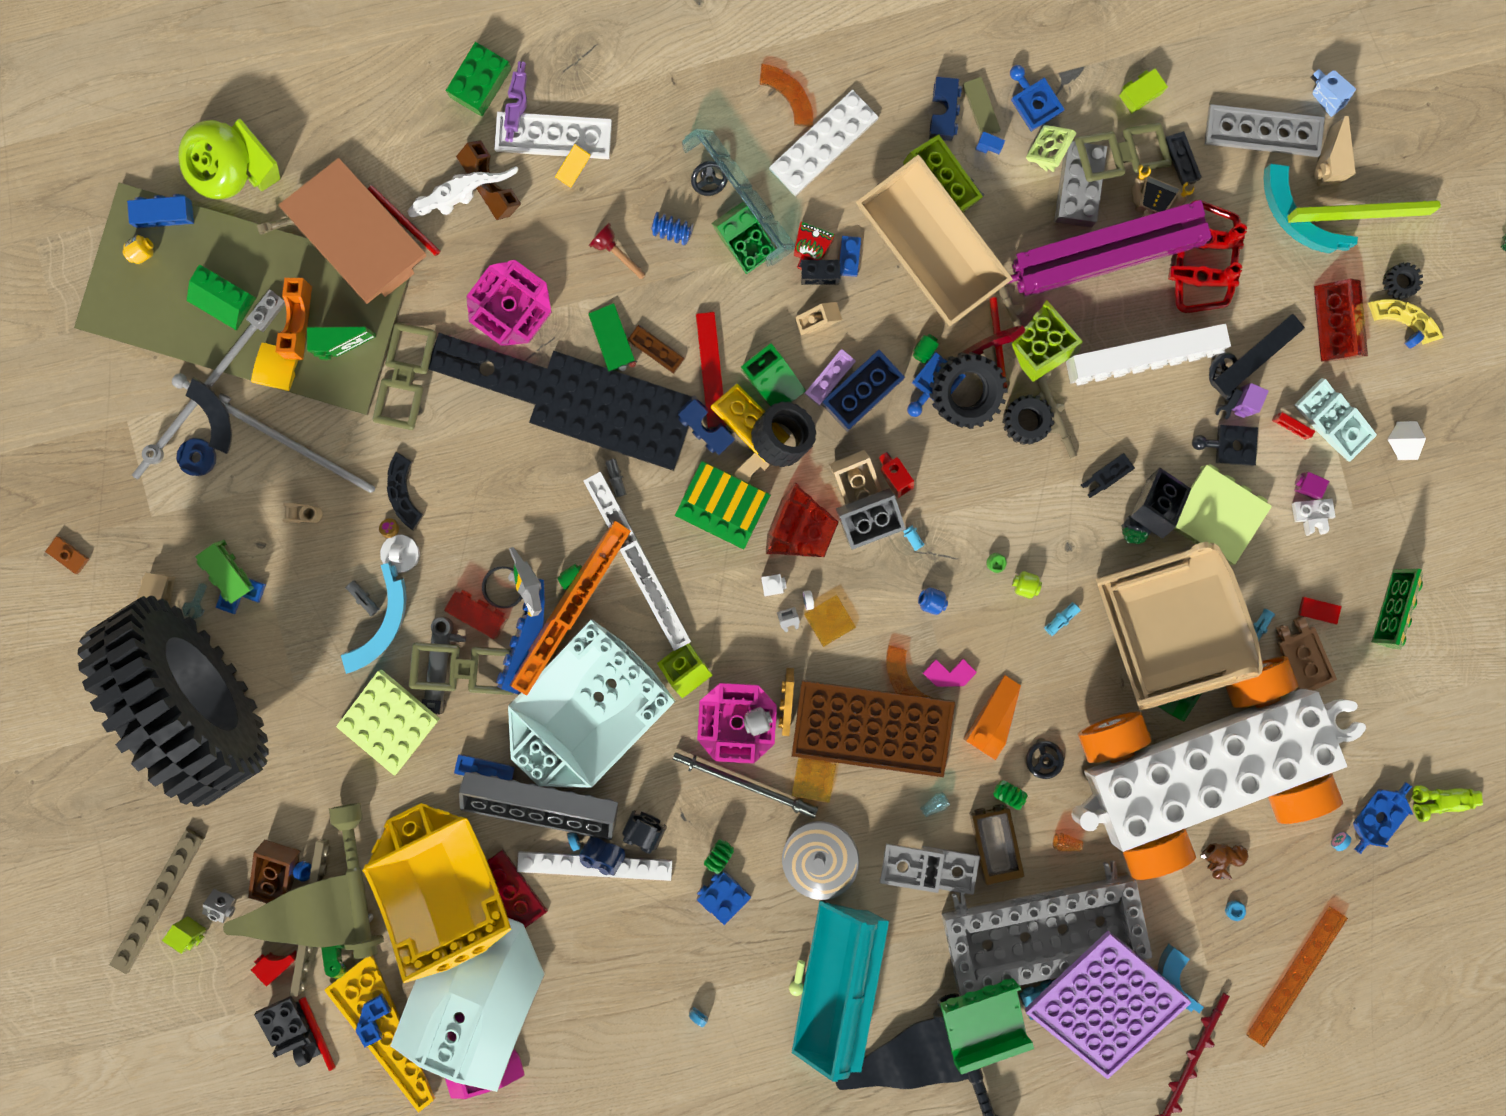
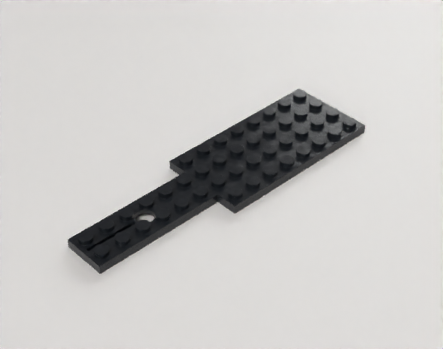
M438 333L428 370L535 405L529 421L530 424L675 471L689 429V425L684 426L679 421L678 411L692 396L614 370L608 371V368L554 350L548 368H544ZM487 361L493 363V374L489 376L482 375L480 372L481 364Z

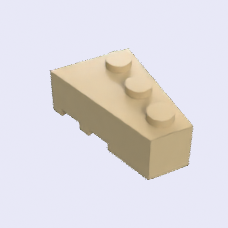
M145 572L141 580L137 599L143 596L146 598L155 596L157 601L164 599L170 605L175 577Z

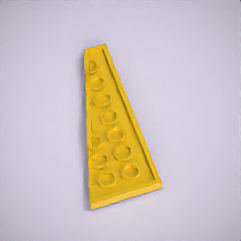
M374 956L366 957L347 971L341 978H338L324 991L355 1031L364 1003L383 993L391 1012L375 1020L383 1038L367 1047L419 1113L434 1101L435 1096L423 1069L390 1046L401 1018Z

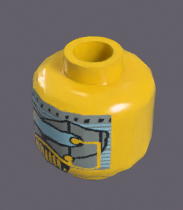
M136 235L124 243L123 255L129 262L141 264L153 256L154 245L149 238Z

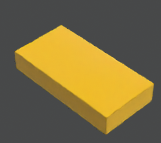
M574 144L555 178L571 188L591 157V154L577 144Z

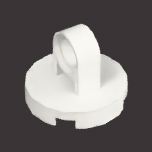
M396 535L388 538L383 543L380 555L383 564L391 562L392 566H396L397 573H403L417 565L420 558V550L411 537Z

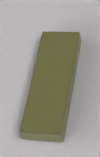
M982 77L963 83V88L980 134L982 135L983 131L991 135L1000 132L1001 129Z

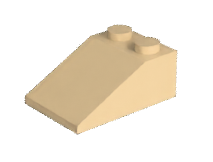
M1344 116L1329 129L1314 172L1318 186L1341 184L1356 173L1349 116Z
M865 450L829 464L845 505L882 491L870 457Z

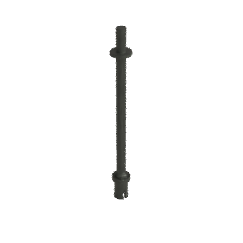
M675 752L673 760L690 766L688 769L690 772L693 768L788 805L792 807L795 813L800 812L812 818L816 816L815 813H817L818 806L804 802L802 798L791 799L696 761L697 755H694L693 759Z

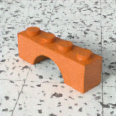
M284 278L282 297L285 301L287 316L283 331L277 335L275 351L284 359H304L312 286L304 278Z

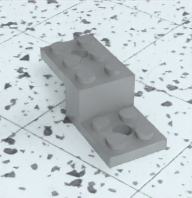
M886 843L880 883L935 893L942 889L974 895L980 856L927 846L917 849ZM901 861L908 864L907 870L903 872L897 869V865ZM955 867L962 868V874L958 877L952 875V870Z

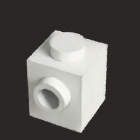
M780 574L761 577L764 596L784 593L783 589H787L785 577L781 578Z

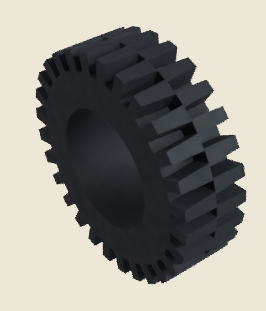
M143 596L85 632L86 635L81 637L79 642L82 646L78 648L77 655L83 660L78 663L79 671L88 677L82 681L85 691L97 696L90 702L93 710L106 714L108 719L101 724L107 733L117 732L121 738L115 744L121 753L130 750L134 754L131 765L138 772L147 768L148 781L155 787L162 783L165 795L170 798L177 795L180 803L185 805L192 802L194 807H200L203 804L206 806L263 770L262 767L268 762L265 757L269 755V749L264 745L268 742L267 734L260 729L264 726L262 718L253 713L258 708L255 701L244 695L248 687L244 681H237L233 674L237 670L232 663L229 665L224 663L222 660L224 652L219 645L212 648L210 645V635L205 630L198 633L196 621L190 616L184 619L180 608L177 606L170 608L168 601L164 599L157 601L155 596L147 598Z

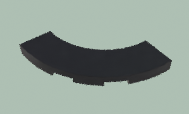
M193 377L185 396L195 401L208 417L211 427L209 447L228 454L232 442V429L228 410L214 390Z
M395 452L387 472V493L398 518L414 531L424 514L414 506L408 493L407 479L413 462L400 453Z

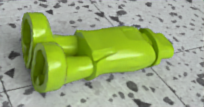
M1417 785L1412 792V799L1420 803L1413 805L1414 814L1420 822L1430 820L1433 813L1462 812L1483 805L1482 792L1474 791L1473 789L1428 790L1423 785ZM1434 800L1433 804H1423L1422 802Z

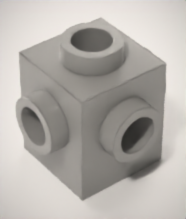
M213 889L203 903L202 914L208 916L212 921L224 923L227 917L231 918L236 909L234 907L235 898L228 893H222Z

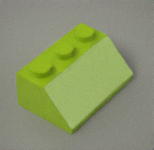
M238 119L232 128L240 135L247 148L249 163H247L246 174L249 176L248 180L252 186L258 187L262 192L281 180L277 162L244 122Z

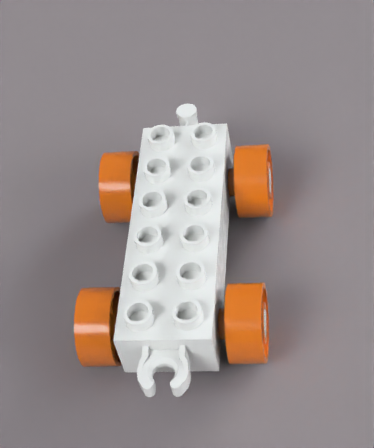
M1283 656L1263 660V670L1258 677L1225 686L1233 707L1240 708L1255 705L1254 707L1151 746L1145 747L1152 742V739L1140 711L1128 712L1096 722L1079 731L1078 737L1089 763L1108 762L1084 771L1093 794L1083 804L1076 806L1072 810V818L1087 831H1094L1099 823H1104L1111 843L1123 852L1132 878L1145 880L1171 874L1195 861L1196 854L1186 831L1187 827L1266 797L1269 799L1277 822L1281 824L1299 823L1324 816L1335 811L1343 804V799L1332 773L1347 767L1339 743L1356 740L1366 729L1365 724L1353 722L1350 727L1342 730L1336 725L1335 719L1340 712L1355 711L1358 707L1357 703L1339 699L1324 705L1318 691L1306 689L1293 691L1299 685L1288 657Z

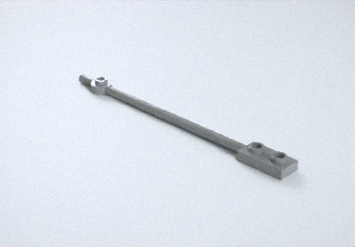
M269 289L246 318L251 323L250 326L205 381L206 385L210 388L213 386L257 329L262 332L266 330L285 306V301ZM190 400L156 445L151 444L144 447L142 450L143 461L133 472L132 476L139 479L150 464H158L163 460L164 452L162 449L198 405L195 401ZM150 451L154 452L152 457L149 456Z

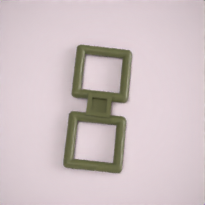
M1161 123L1126 128L1123 130L1125 142L1117 143L1113 131L1077 137L1075 143L1086 180L1092 182L1123 176L1126 172L1123 163L1127 162L1132 163L1133 170L1136 173H1139V165H1143L1141 172L1147 171L1148 166L1151 170L1170 167L1172 159ZM1155 131L1163 160L1140 164L1132 135ZM1109 140L1116 169L1092 173L1084 144Z
M398 322L394 324L385 362L387 367L394 368L392 379L383 378L381 380L372 418L375 423L408 430L415 428L423 387L413 384L415 373L426 374L428 372L436 337L434 329ZM401 331L428 336L421 366L394 361ZM388 387L415 392L408 422L381 416Z
M416 642L412 646L409 687L411 689L455 691L457 679H469L468 691L471 693L514 694L497 686L476 685L479 654L506 656V654H509L510 649L473 647L470 660L459 659L460 648L458 645ZM420 650L452 653L449 683L417 681Z

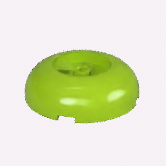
M206 120L194 124L183 135L179 145L178 159L181 172L187 183L196 192L211 199H227L238 194L248 178L246 172L249 156L245 143L236 130L226 123Z

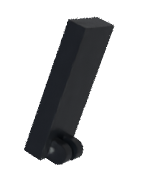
M1185 132L1166 136L1170 156L1181 185L1183 186L1186 182L1194 184L1196 181H1199L1202 176Z

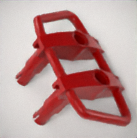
M1202 201L1204 210L1232 220L1233 228L1229 232L1210 229L1212 236L1210 242L1197 248L1202 250L1232 249L1231 263L1224 270L1208 268L1206 266H1183L1185 251L1177 253L1176 264L1169 268L1168 279L1175 281V303L1177 309L1182 313L1226 308L1231 303L1235 287H1238L1240 283L1239 277L1243 267L1238 262L1240 249L1244 247L1243 241L1247 233L1245 231L1247 227L1241 223L1238 214ZM1197 273L1204 274L1205 281L1199 280ZM1183 283L1196 287H1228L1223 301L1189 306L1183 303Z

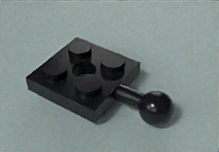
M1218 425L1217 440H1209L1203 435H1197L1192 439V446L1196 450H1203L1206 447L1217 448V464L1256 466L1258 427ZM1235 440L1239 441L1241 444V448L1239 451L1233 448V442Z

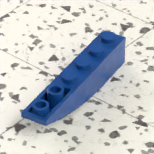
M538 579L541 583L539 598L542 611L539 615L530 617L527 614L528 608L524 602V613L522 618L520 617L517 621L516 628L518 630L516 635L511 638V649L504 658L503 665L505 666L503 672H500L497 677L498 688L518 695L521 692L511 687L510 683L530 651L528 650L543 628L545 596L544 580Z

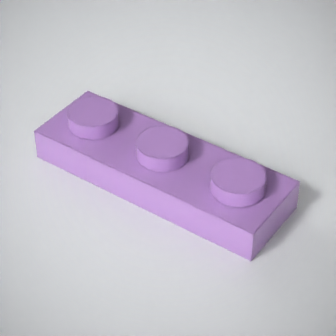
M841 349L805 392V395L820 406L822 401L826 399L856 360Z

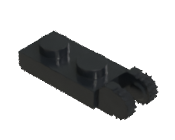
M1122 453L1095 472L1091 478L1081 484V487L1086 488L1092 482H1097L1099 487L1087 494L1091 498L1100 491L1106 490L1134 470L1135 467L1126 454Z

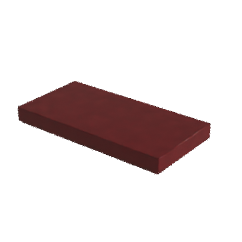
M503 849L487 860L508 918L522 923L526 928L548 912L522 874L517 872L516 866Z

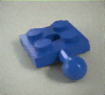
M1015 65L1010 70V77L1020 83L1023 91L1012 97L1011 101L1032 132L1064 112L1065 109L1045 78L1030 86L1024 77V67ZM1038 100L1042 103L1043 107L1036 109L1033 106V102Z
M937 352L912 382L913 385L923 392L916 402H911L907 407L908 414L912 417H917L922 413V406L930 397L929 393H933L930 382H934V372H939L941 362H948ZM961 374L954 380L951 386V394L966 375Z

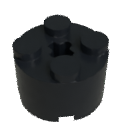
M636 810L631 812L623 829V841L629 845L635 844L641 847L642 851L651 853L652 850L658 848L667 826L665 824L661 826V820L653 815L642 811L640 815L635 814Z

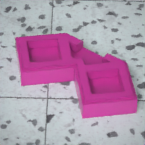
M935 659L923 672L936 687L965 686L977 673L964 659L950 672Z

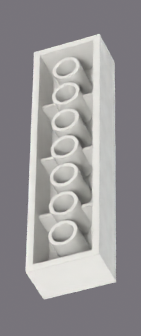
M1226 324L1075 355L1066 361L1070 384L1076 383L1079 386L1087 384L1092 379L1098 382L1106 380L1111 375L1117 378L1125 376L1130 371L1136 374L1144 372L1149 367H1151V370L1163 368L1168 363H1170V366H1174L1187 361V359L1189 362H1193L1206 357V355L1207 358L1216 357L1219 354L1225 353V349L1231 347L1227 326Z

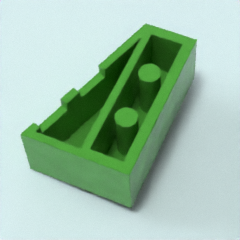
M221 540L212 544L195 557L198 566L209 574L210 582L214 586L217 585L221 590L222 598L231 604L254 589V586L242 568L239 569L234 562L236 559L234 554H228L224 547L227 545L225 540Z

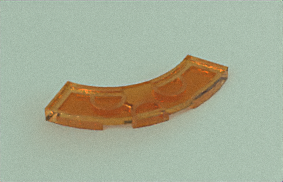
M761 64L760 85L771 87L786 98L793 111L794 126L813 127L812 106L801 84L795 78L785 73L784 70L771 65Z
M888 645L886 667L889 680L895 692L933 698L921 692L910 680L906 669L907 650Z

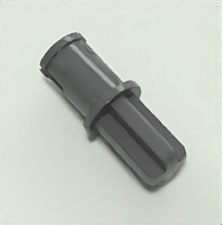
M611 459L606 461L610 477L608 481L612 484L615 498L627 495L622 481L624 477L620 474L617 460Z

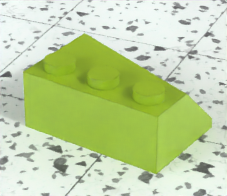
M1046 300L1042 308L1033 316L1030 323L1025 326V333L1016 339L1012 346L1022 370L1034 382L1078 354L1083 341Z

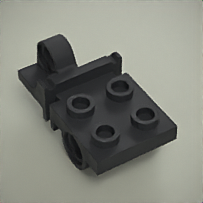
M292 996L255 1012L254 1016L271 1047L276 1046L272 1053L275 1058L293 1050L294 1061L298 1067L310 1063L312 1058L321 1055L312 1031L309 1029L310 1026L305 1021V1015L300 1003L295 1002Z

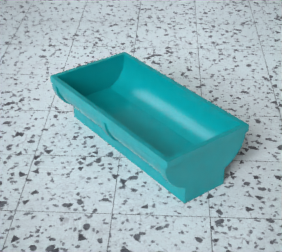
M819 901L791 1053L832 1082H838V1080L848 1078L851 1072L862 1071L889 921L868 910H856L826 901Z

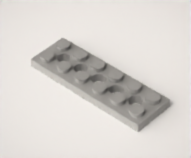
M1211 104L1208 108L1205 144L1319 157L1321 155L1325 117ZM1223 122H1228L1231 125L1230 131L1223 129ZM1242 124H1246L1250 127L1249 133H1244L1242 131ZM1261 126L1268 128V135H1263L1260 132ZM1279 129L1287 130L1288 136L1282 137L1279 134ZM1304 131L1307 138L1304 140L1300 139L1298 132Z

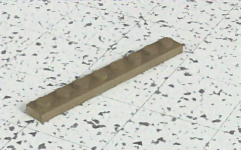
M189 829L185 830L110 962V966L124 974L129 973L204 841V837Z
M321 838L316 841L309 884L322 880L326 874L327 865H325V860L330 853L328 839ZM298 945L290 996L298 997L307 988L308 979H306V973L311 966L309 955L314 947Z

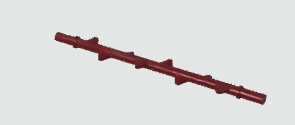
M1222 993L1210 1017H1201L1200 1020L1205 1029L1195 1049L1186 1051L1189 1061L1179 1081L1168 1083L1173 1093L1163 1114L1155 1116H1171L1172 1113L1182 1112L1183 1109L1179 1105L1178 1100L1188 1080L1197 1077L1194 1068L1204 1048H1213L1215 1046L1210 1036L1220 1016L1223 1015L1222 1012L1230 997L1228 994Z

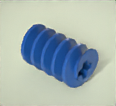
M656 212L651 230L653 236H657L660 232V238L664 239L667 235L668 241L674 238V242L679 243L681 240L682 245L685 246L690 240L694 223L690 227H688V221L681 225L679 218L674 223L673 216L667 221L666 214L659 218V212Z

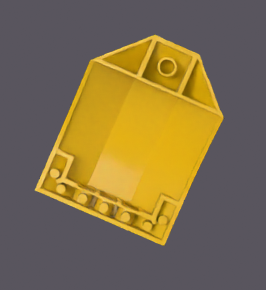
M420 803L386 821L384 832L381 838L377 839L371 851L373 854L362 871L365 873L383 916L403 983L449 970L483 953L511 930L493 874L467 818Z

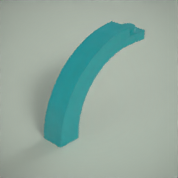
M1270 164L1264 169V190L1269 208L1278 224L1293 239L1310 249L1328 254L1337 249L1347 251L1357 245L1358 237L1331 233L1315 226L1311 222L1288 223L1287 216L1297 208L1289 186L1290 166Z

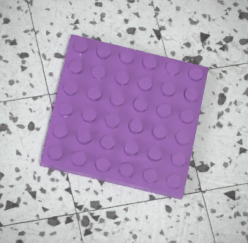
M1107 931L1025 1008V1012L1106 1079H1109L1188 1007L1191 1001L1110 931Z

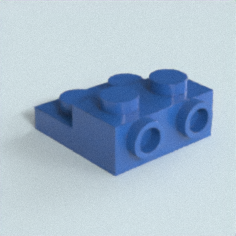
M723 870L721 873H715L710 879L712 882L708 886L704 885L697 892V901L725 925L751 899V896Z

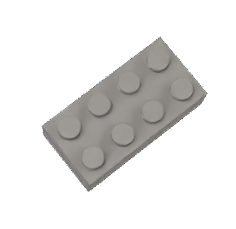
M1072 141L1063 157L1054 222L1092 228L1097 222L1103 179L1092 182L1086 180L1074 141ZM1084 144L1092 173L1104 171L1107 146Z

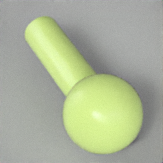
M798 960L795 979L789 985V991L794 996H799L803 992L804 984L802 983L805 967V961Z

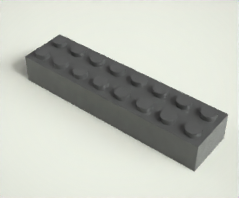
M465 772L459 790L461 811L612 840L617 821L618 802L612 799H599L592 795L584 796L572 791L564 792L552 787H539L532 783L523 784L516 780H503L497 776H483L477 772Z

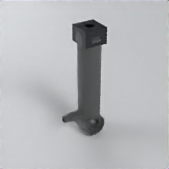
M447 617L436 618L431 624V643L450 645V641L466 642V636L451 634L454 624ZM440 622L446 624L444 632H441L438 628ZM430 651L426 682L445 683L449 652ZM425 690L422 704L434 714L440 715L444 713V691Z

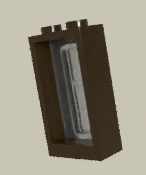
M1004 804L992 806L993 809L985 810V808L975 809L974 813L970 814L977 852L980 856L979 861L986 885L1025 877L1011 811Z

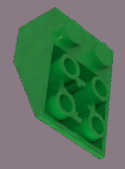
M741 202L711 223L745 274H748L777 254L751 208L744 202Z
M772 343L741 366V371L770 407L779 402L792 403L806 392V389Z

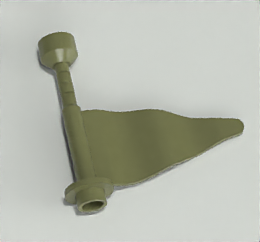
M354 803L329 808L331 825L342 831L347 862L346 875L327 878L289 891L243 916L224 923V933L232 936H246L264 941L309 947H330L344 944L345 950H353L355 959L378 954L377 945L384 942V936H371L362 869L359 867L354 828L363 819L361 804Z

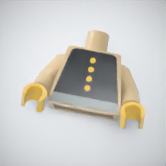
M1139 165V176L1136 177L1131 190L1133 202L1136 204L1135 209L1143 213L1142 217L1182 206L1187 199V195H1191L1194 192V187L1191 191H1186L1185 187L1188 185V182H1186L1181 193V189L1150 177L1151 169L1149 166L1147 171L1142 173L1143 165Z

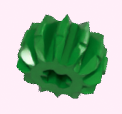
M1004 780L997 784L993 793L995 798L1016 810H1021L1028 797L1025 791Z
M718 840L704 860V866L711 872L720 873L734 853V847L727 841Z

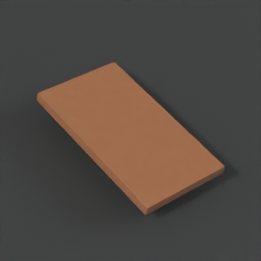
M339 158L279 204L282 211L366 304L380 293L384 297L388 296L415 274L412 268L427 256L421 247Z

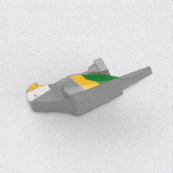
M510 547L509 551L515 564L514 571H511L508 579L515 583L518 593H520L528 608L527 614L530 617L537 616L542 611L539 598L541 583L528 562H524L515 548Z

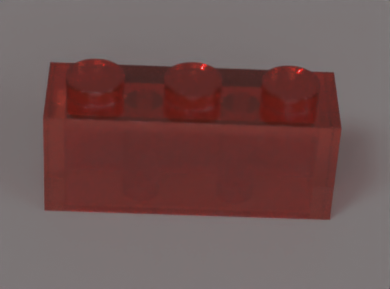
M464 589L462 591H455L444 611L488 637L497 639L508 621V618L504 617L505 613L496 608L495 610L488 608L489 604L481 599L476 601L471 598L472 594Z

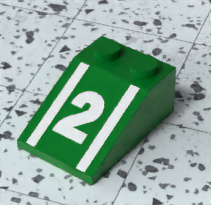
M308 327L307 351L314 354V357H319L320 360H331V357H338L375 338L376 334L367 327Z

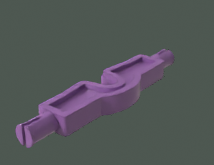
M521 61L518 62L517 72L514 71L508 90L509 98L518 102L506 104L504 128L506 131L505 141L507 142L509 140L513 142L514 132H518L520 117L527 107V97L525 94L527 82L525 73L526 63L522 62L521 64Z

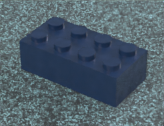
M878 350L824 399L821 405L848 432L905 379V376Z

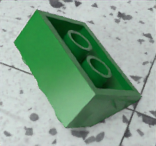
M199 264L189 280L187 301L237 331L255 302L256 297Z

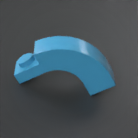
M1168 944L1159 959L1157 972L1190 999L1191 1004L1186 1009L1190 1012L1194 1009L1200 1014L1204 1007L1186 994L1180 985L1181 972L1190 959Z

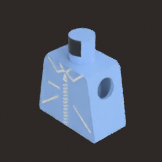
M1318 69L1310 77L1317 84L1313 91V96L1330 117L1343 109L1356 91L1354 86L1334 70L1325 75Z

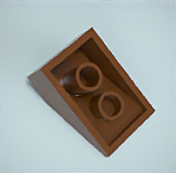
M264 839L253 852L248 898L267 904L291 891L295 879L293 870L299 863L300 850Z

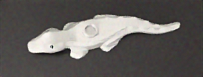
M513 167L502 173L473 172L454 175L451 180L436 186L433 193L429 196L416 198L413 205L407 211L409 217L423 216L435 208L441 210L442 214L448 215L454 209L455 204L459 202L468 204L474 197L473 190L485 183L503 181L516 174L519 168Z

